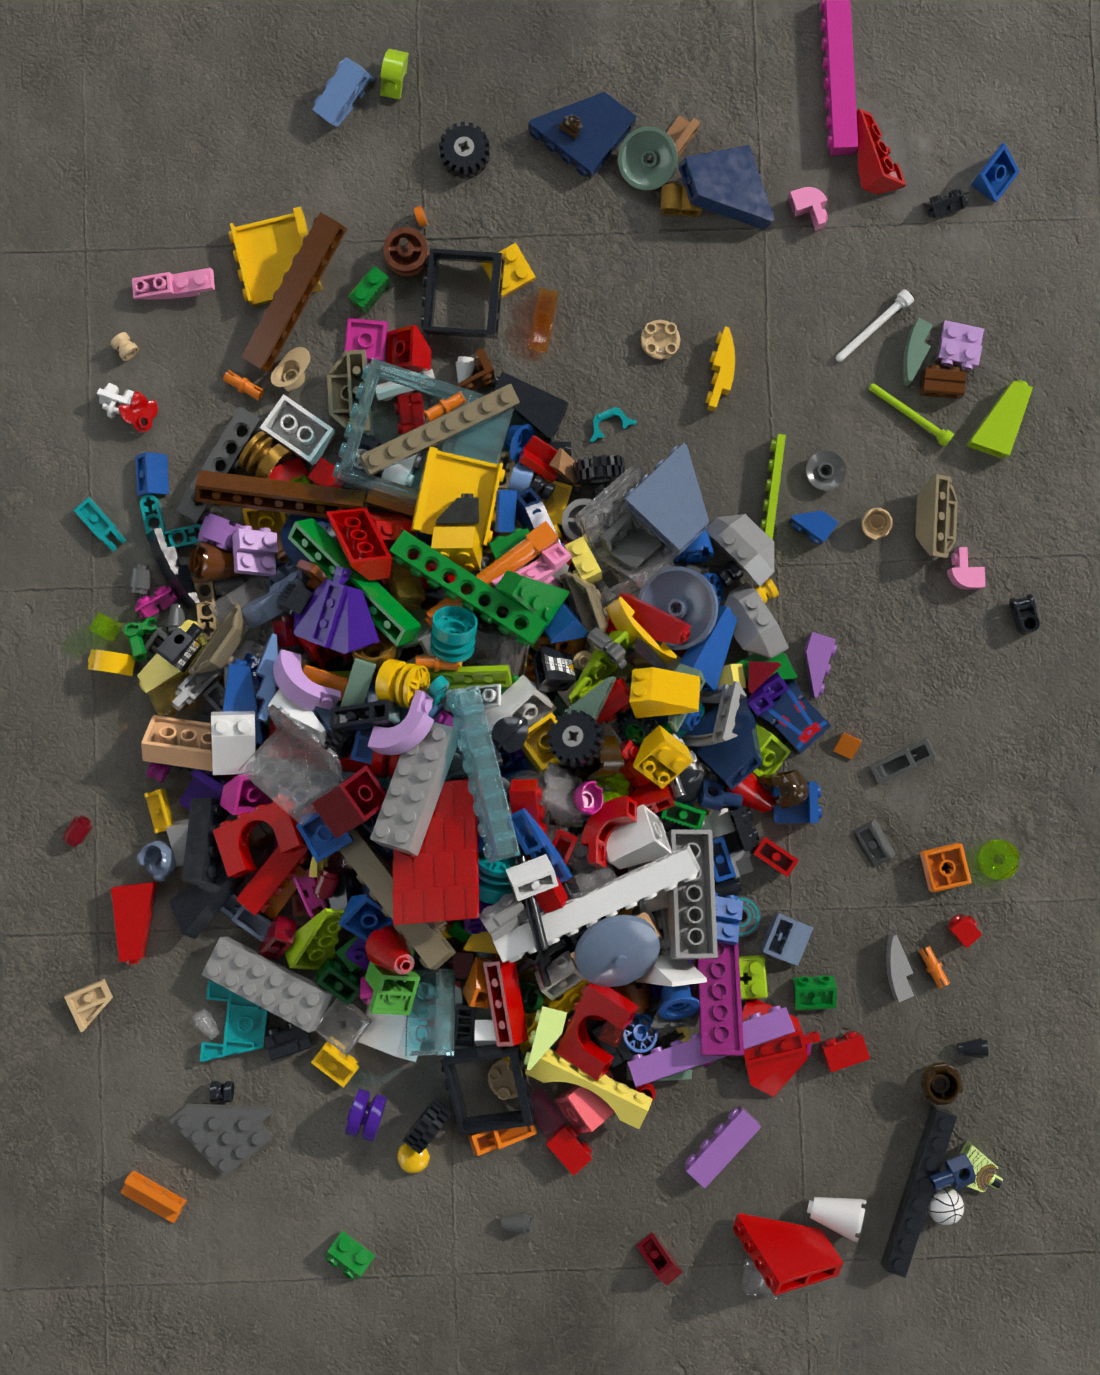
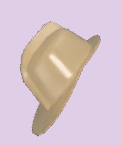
M296 347L290 350L272 372V384L279 388L283 387L288 392L299 388L305 381L304 371L310 363L309 351L303 347Z

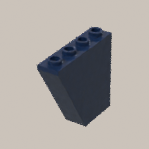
M603 92L533 118L528 122V129L530 135L534 139H540L544 142L548 150L557 152L566 164L570 165L571 163L576 167L580 175L592 179L635 126L637 116L609 94ZM571 114L580 118V123L583 125L576 140L558 129L564 117Z
M749 145L687 156L679 164L678 167L691 204L760 229H766L774 221V213L770 208L767 192L764 190L761 174L757 169L755 157Z
M746 688L743 690L747 697L739 699V708L735 716V727L732 730V733L738 735L737 737L713 745L687 746L731 791L763 763L754 713L747 703L750 695L746 692ZM717 703L710 712L704 715L699 723L694 726L693 730L688 731L685 736L713 733L720 703Z

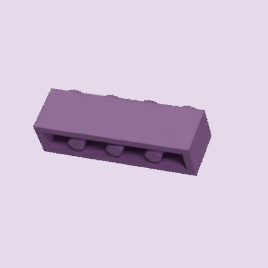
M741 1105L738 1109L734 1108L728 1114V1120L724 1124L720 1123L713 1132L715 1134L710 1139L706 1138L701 1143L700 1150L687 1158L685 1162L686 1172L705 1189L756 1134L761 1125Z

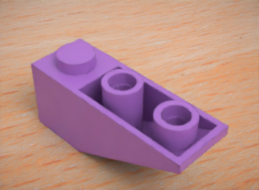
M815 632L809 633L803 651L810 694L813 699L818 698V695L821 696L824 691L825 684L822 682L824 676L829 674L831 665L828 663L830 657L835 655L837 645H834L836 639Z

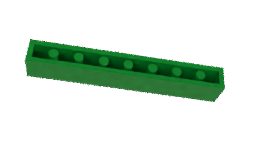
M313 518L295 521L288 539L332 581L336 566L352 570L349 579L345 581L344 585L363 591L373 623L396 646L414 642L422 625L376 580H368L352 568L341 546Z

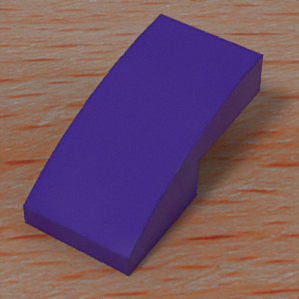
M776 672L752 693L747 703L755 714L759 716L773 707L775 704L772 700L789 690V687L779 673Z

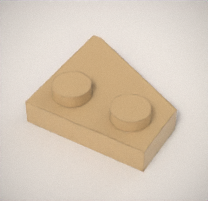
M102 979L68 993L64 998L80 1032H83L113 996L105 979Z

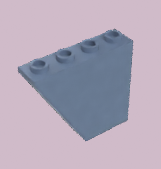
M685 443L680 447L675 446L670 451L669 457L665 461L661 460L654 467L655 471L651 475L646 474L641 479L640 485L636 489L632 488L625 495V506L677 556L700 536L709 524L689 450Z

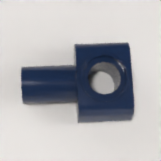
M703 778L702 788L698 794V804L700 807L718 811L721 810L723 805L738 809L741 807L743 801L741 794L724 791L723 782Z
M966 1153L945 1160L946 1170L929 1177L935 1191L951 1184L956 1190L975 1183L976 1179L973 1166Z

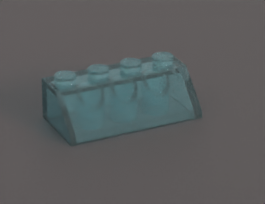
M440 968L415 970L420 976V981L410 1015H406L405 1056H454L455 970Z

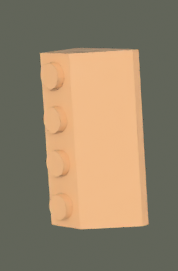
M158 715L152 716L141 742L143 761L213 771L211 723Z

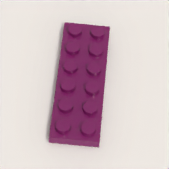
M717 942L718 958L696 959L697 970L707 978V982L697 983L698 1001L700 1003L701 1056H743L744 1041L738 944L731 945Z

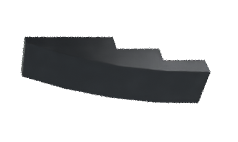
M153 529L146 534V537L162 574L188 609L196 606L200 602L194 582L191 579L192 576L188 564L180 565L175 546L167 547L162 529Z

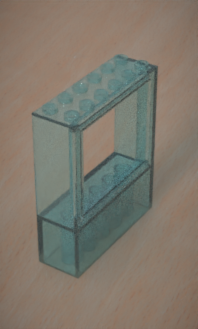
M372 358L370 364L366 363L363 369L361 379H364V383L360 382L355 398L359 400L358 403L354 402L349 418H352L353 421L352 423L348 422L344 438H347L346 443L342 442L338 454L341 461L340 463L336 462L332 477L335 478V484L358 491H365L367 494L415 508L419 490L373 475L368 477L366 473L352 469L379 378L445 400L460 391L466 400V404L485 395ZM463 404V405H461V406L455 408L454 410H456V409H458V408H460V407H462V406H464V405H466V404ZM514 408L443 441L441 451L498 464Z

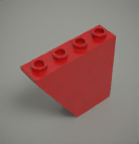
M742 1213L736 1216L733 1231L739 1237L744 1250L750 1255L755 1268L761 1273L766 1286L770 1288L774 1296L839 1276L844 1262L822 1229Z

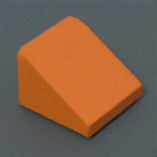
M843 732L840 734L833 752L852 760L862 740Z

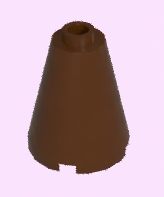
M196 542L194 544L197 545V548L191 550L189 570L194 572V577H191L194 583L243 577L245 575L234 572L233 552L204 542Z

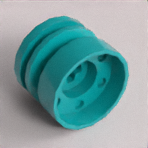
M446 606L437 610L432 619L430 639L432 654L446 662L457 663L469 659L474 653L478 625L475 614L460 606Z
M486 850L478 854L480 901L495 904L500 901L503 895L513 892L506 873V869L515 866L514 858L511 854L506 853L502 855Z

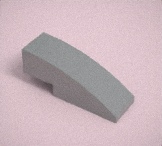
M891 933L888 935L886 947L887 975L894 999L901 1002L914 996L906 976L913 974V971L897 935Z

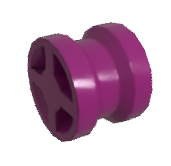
M151 762L146 777L156 778L158 782L163 783L169 774L171 766Z

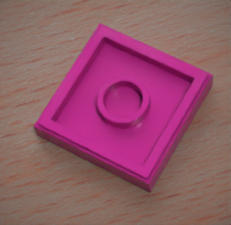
M348 318L344 352L366 350L368 362L384 363L388 322Z

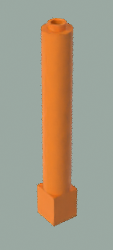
M544 521L528 533L524 540L475 576L495 588L491 584L492 580L503 575L507 570L516 572L536 556H541L542 551L558 543L559 537L550 525ZM464 587L461 590L464 595H469L473 591L471 587ZM446 597L425 613L427 617L424 620L432 629L433 615L437 610L446 606L463 607V603L458 599L453 601Z

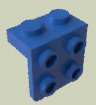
M817 781L807 782L809 785V795L804 803L782 809L781 806H774V822L819 823V819L822 817L821 806H818V798L821 797L820 785L817 786ZM772 786L773 796L776 797L779 795V789Z

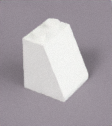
M644 805L637 807V822L621 825L609 836L606 847V859L609 864L622 869L653 861L671 853L672 851L661 818Z

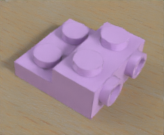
M945 320L941 329L935 361L941 362L940 364L943 366H960V369L966 371L975 369L979 366L984 328Z
M247 525L239 527L232 534L234 572L275 576V554L278 553L277 533L271 532L270 528H261L257 531L252 530V527Z

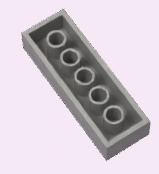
M433 722L430 731L418 745L407 752L401 753L370 837L372 841L384 847L418 856L461 734L453 727Z
M670 830L666 832L671 851L673 852L689 844L700 866L695 879L686 883L684 880L678 882L677 887L667 891L670 960L718 958L712 830Z
M229 936L219 938L201 974L308 1033L316 1031L333 997V994L321 985L268 957L259 955L257 951Z

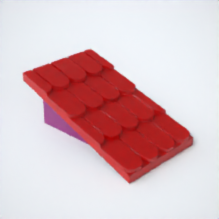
M477 778L444 782L418 856L393 849V925L475 919L479 917Z

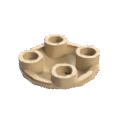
M665 320L649 322L641 333L642 348L652 358L667 359L674 355L679 348L680 335L677 326L672 322Z
M504 1059L498 1060L492 1065L488 1073L490 1089L501 1100L518 1097L511 1065Z

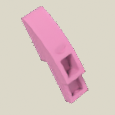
M211 268L177 274L166 272L132 278L133 298L153 300L198 296L200 292L215 290L214 272Z

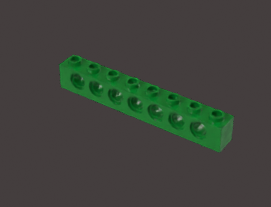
M402 531L389 550L393 562L399 566L404 564L410 568L409 571L418 578L420 576L424 577L431 587L435 589L441 588L445 591L444 594L451 600L455 601L458 599L463 603L462 606L471 612H478L481 614L480 618L489 624L493 622L499 626L498 630L507 636L509 634L517 638L516 641L520 645L533 648L546 629L547 622L407 531ZM416 552L419 554V557L416 560H410L408 558L409 554ZM428 564H435L437 569L429 572L426 570V566ZM447 575H452L455 577V580L452 583H446L443 581L444 577ZM464 587H471L473 589L469 595H464L461 590ZM482 598H487L491 603L484 607L479 604V601ZM499 610H506L509 614L506 618H499L497 612ZM522 621L526 624V628L518 630L514 625L516 622Z

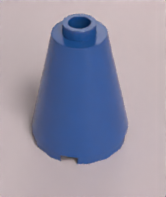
M707 530L698 536L679 556L673 553L674 561L679 563V560H684L685 564L687 562H691V564L707 561V557H714V549Z

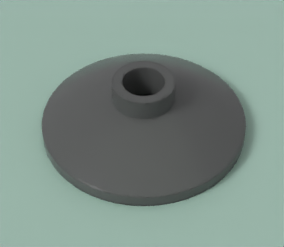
M819 451L808 460L806 477L809 483L818 490H834L843 483L846 477L845 462L840 455L833 451ZM826 469L828 475H823L821 470Z

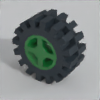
M632 710L620 721L618 735L623 736L622 742L630 739L640 749L644 738L657 727V720L653 721L654 717L635 718Z

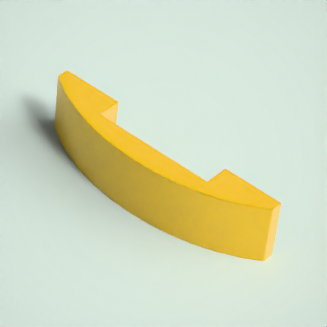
M622 597L607 605L606 609L618 631L628 632L630 644L638 637L658 654L665 665L676 659L677 655L664 642L657 644L632 617L635 611Z

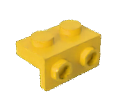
M328 1041L311 1062L343 1088L360 1067L357 1065L358 1061L354 1057L344 1055L337 1044L334 1042L330 1044Z

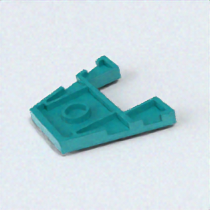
M208 980L206 999L227 1001L228 1003L224 1042L203 1041L201 1043L200 1062L264 1048L268 1010L216 982Z

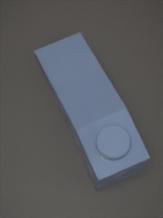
M301 577L292 581L307 589ZM285 585L249 602L242 609L252 628L284 612L278 608L280 604L277 603L276 599H279L278 596L286 588Z

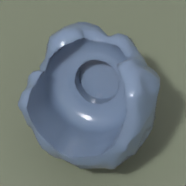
M160 840L147 844L137 855L139 865L146 866L147 872L153 875V879L160 882L165 881L166 877L176 867L171 847Z

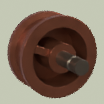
M410 227L395 229L386 237L383 245L386 263L389 269L396 275L413 277L426 268V259L429 255L427 242L424 236L416 229Z

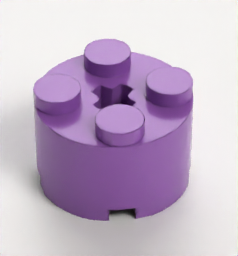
M207 512L198 534V539L233 552L232 534L243 525Z

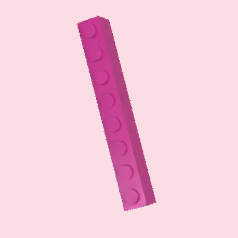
M820 0V12H823L821 31H824L822 51H825L823 70H826L824 90H827L825 109H828L826 129H829L827 148H830V156L854 155L858 148L851 3L850 0Z

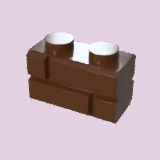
M929 365L921 373L920 395L961 399L965 394L966 371H960L959 367H949L947 370L940 369L939 365Z

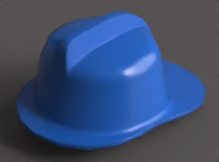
M530 424L523 426L513 425L502 438L505 448L510 451L512 461L519 459V452L534 435L533 426Z

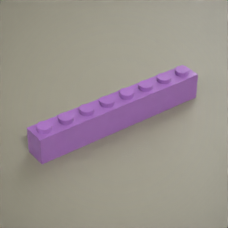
M779 1005L768 1009L769 1013L761 1016V1013L758 1012L748 1016L750 1020L742 1022L744 1050L794 1033L795 1029L787 1008L781 1009ZM700 1033L690 1036V1041L682 1043V1040L670 1043V1048L664 1050L662 1046L650 1050V1055L644 1057L642 1053L634 1055L630 1058L631 1061L627 1063L637 1088L726 1056H701Z

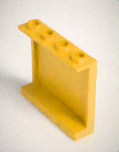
M301 206L293 208L294 213L242 226L235 227L233 223H230L231 231H228L231 243H235L236 250H233L236 263L239 262L241 268L238 270L239 279L241 282L244 281L245 289H242L245 301H249L252 307L272 302L273 294L283 282L284 274L289 271L293 257L302 247L304 237L309 234ZM320 281L313 292L322 290Z
M429 447L426 452L411 531L433 536L434 527H476L482 547L486 546L487 542L490 543L493 531L490 530L491 522H495L496 510H494L497 499L499 481L502 482L505 475V470L502 469L503 463L494 464L438 451V448ZM461 494H474V497H479L478 524H436V519L457 498H461Z

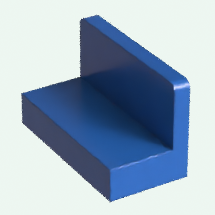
M150 452L136 455L137 496L169 494L167 455Z
M497 490L495 532H512L515 530L517 491Z

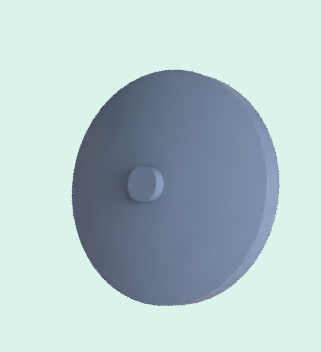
M678 566L664 568L648 578L639 592V599L691 625V634L683 644L664 642L671 650H685L700 644L708 637L715 626L718 616V600L715 590L707 578L693 569Z
M632 915L612 916L595 923L583 933L575 948V961L580 974L590 983L603 987L622 986L639 979L652 968L659 955L660 942L655 929L646 920Z

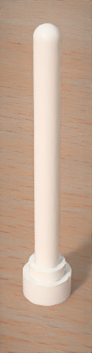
M903 289L897 295L896 302L836 355V360L838 362L843 361L900 308L911 305L914 302L913 296Z

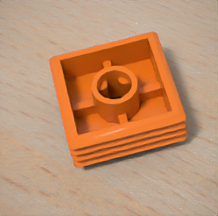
M961 843L920 852L930 892H938L972 883ZM943 863L949 865L950 867L947 868V872L941 869V867L944 865Z

